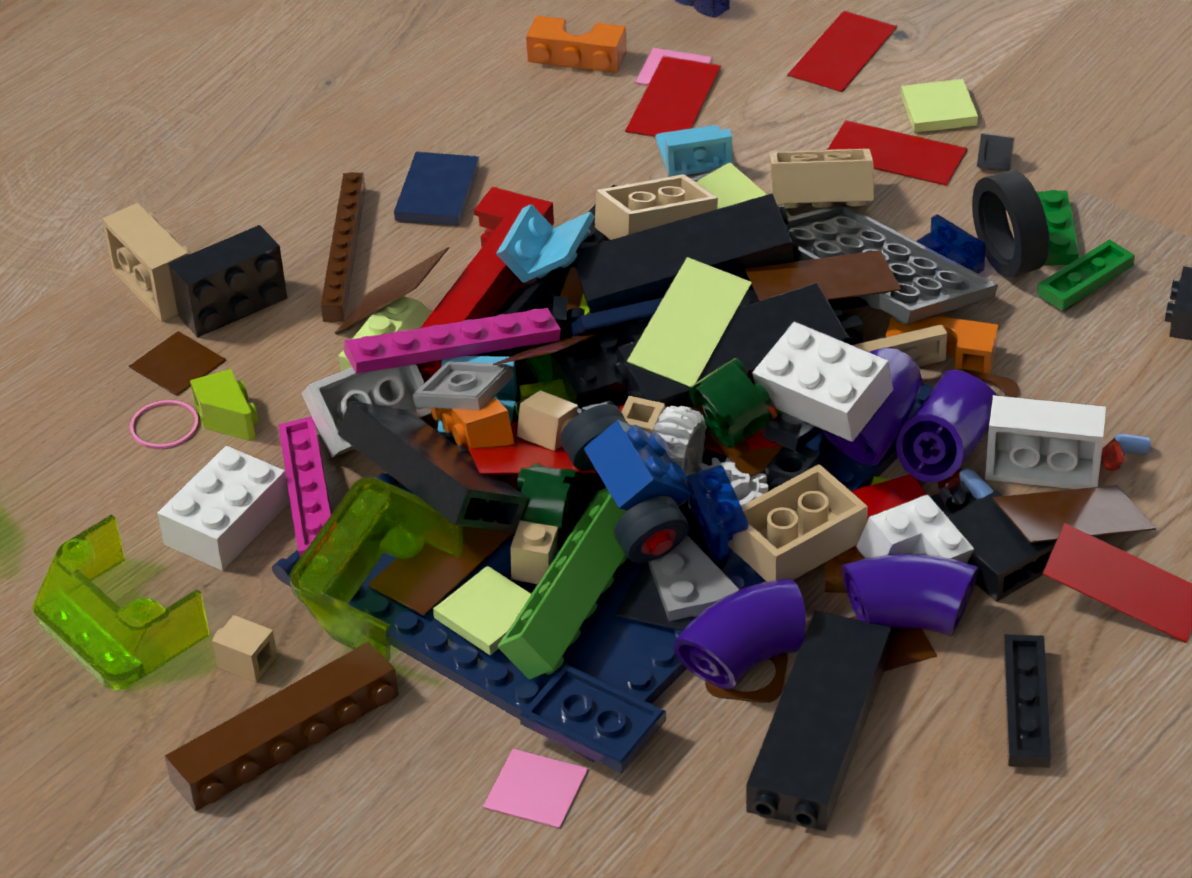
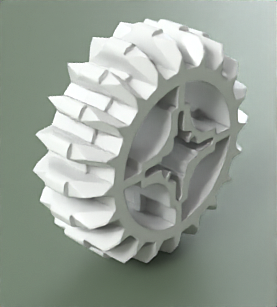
M670 406L666 407L658 417V423L654 425V432L658 433L668 444L669 450L666 453L672 462L678 464L687 476L685 483L690 481L691 471L699 472V464L703 463L702 458L706 440L705 420L699 411H694L692 408ZM688 498L684 500L680 505H684L687 502Z

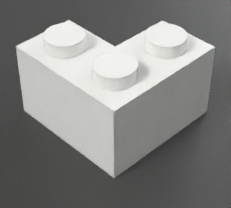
M929 495L869 517L856 546L865 558L893 554H921L955 559L965 563L968 562L974 550Z

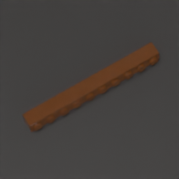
M343 173L321 301L323 322L345 321L366 189L364 173Z

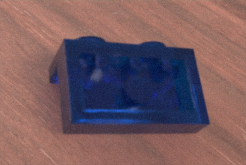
M938 214L931 217L930 232L916 242L977 274L984 271L986 244Z
M718 465L688 475L686 480L687 486L692 493L688 497V502L714 561L729 557L728 541L733 540V534L749 528L748 520L722 465Z

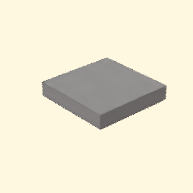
M448 361L413 394L415 407L481 410L514 377L512 367L508 364L493 365L492 363Z

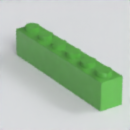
M607 487L597 492L497 646L528 679L544 673L550 675L564 662L562 655L565 650L578 639L581 634L580 626L597 609L598 604L596 601L600 594L606 591L613 583L614 578L612 575L615 570L628 559L614 534L616 523L627 511L618 508Z

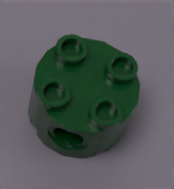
M737 358L724 363L689 389L691 401L695 409L700 405L703 407L706 427L724 446L728 447L730 445L731 449H734L757 433L773 419L766 406L771 402L768 392L760 383L754 385L747 377L748 372Z
M537 462L533 463L530 468L522 467L518 475L517 488L528 497L520 520L558 527V544L564 545L569 537L566 535V532L573 531L575 528L570 521L582 502L583 488L576 486V481L583 480L582 473L574 469L549 468Z

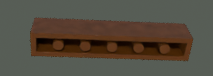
M369 641L165 755L170 782L195 812L210 803L218 801L225 794L245 783L251 782L260 774L280 763L286 762L293 755L313 744L319 743L333 732L352 724L361 716L379 706L387 704L391 699L398 696L395 668Z

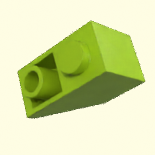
M231 369L190 380L194 405L205 429L248 441L256 439L254 424L259 423L255 405L253 402L247 404L248 394L243 380L237 382Z

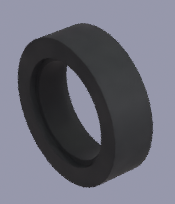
M1008 170L979 179L973 190L972 214L979 243L991 266L996 272L1007 278L1042 268L1046 263L1049 253V230L1041 200L1031 182L1017 170ZM1006 210L1012 223L1014 237L1008 223Z

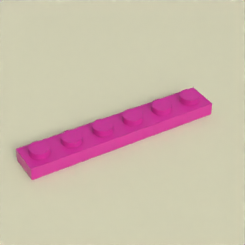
M548 308L533 309L513 314H501L494 317L465 320L444 325H432L425 328L345 340L344 353L355 374L559 341L561 329Z
M311 416L279 424L297 548L301 563L313 560L319 561L329 556L339 554L318 432L314 420Z

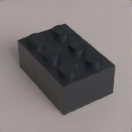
M261 225L168 263L178 316L197 338L288 298L280 245Z

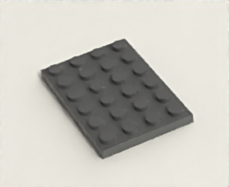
M845 204L788 217L789 225L786 228L787 230H794L799 247L798 250L793 251L795 262L881 250L901 290L858 297L867 301L868 306L882 309L893 315L894 320L897 322L912 324L914 321L935 317L937 314L950 310L954 311L960 307L977 304L980 301L995 297L998 284Z

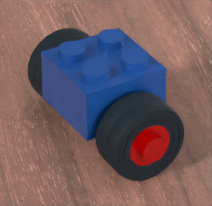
M611 404L592 407L573 418L561 433V445L577 469L582 471L596 469L618 508L627 511L618 520L614 528L615 537L627 558L635 563H645L658 559L676 548L689 531L688 522L678 505L692 495L685 483L687 480L685 472L678 464L672 462L666 453L669 450L666 441L656 432L652 434L644 431L636 424L633 426L629 425L620 409Z

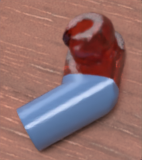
M1117 434L1102 448L1101 463L1109 471L1120 469V464L1124 462L1123 457L1127 453L1142 455L1149 453L1151 448L1150 438L1146 436Z
M968 468L958 469L951 477L938 482L939 490L943 487H946L947 490L958 488L959 483L964 482L975 499L983 498L994 492L974 470Z

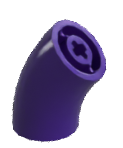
M881 348L869 352L888 360L893 391L854 441L851 442L822 429L823 434L831 444L849 458L862 464L873 466L880 463L899 434L901 427L908 419L921 392L922 376L918 365L909 355L898 349Z
M958 370L946 371L923 404L905 422L897 435L895 443L896 452L903 468L914 478L925 482H940L951 477L972 454L989 431L993 395L998 396L997 393L973 375Z
M921 554L883 555L851 562L842 567L845 588L858 620L869 622V624L875 623L891 627V630L907 628L924 629L952 636L958 628L973 592L979 567L962 561Z
M781 579L752 585L725 596L705 609L687 625L672 645L674 653L687 669L703 681H708L722 689H733L742 677L760 663L782 654L797 652L800 649L805 637L806 627L805 607L801 592L792 579Z

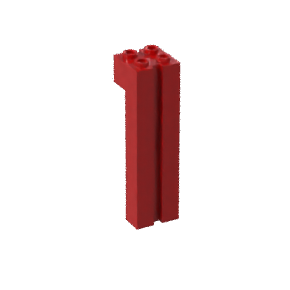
M491 187L474 209V215L479 216V226L487 228L480 237L481 249L420 328L493 317L516 289L534 283L537 277L523 283L496 253L522 208L530 204L553 226V202ZM442 360L416 364L424 383L441 368Z

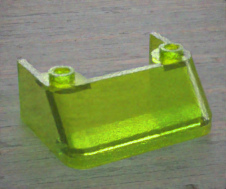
M375 477L359 479L352 485L291 570V590L333 640L352 649H356L369 641L389 662L391 659L390 624L349 606V602L384 553L395 558L408 559L416 556L425 543L459 558L463 553V526L454 525L418 496Z
M111 514L66 541L57 549L32 603V609L36 622L100 683L112 690H122L132 686L210 636L202 593L198 589L167 608L149 598L134 600L120 608L91 582L125 561L117 521Z

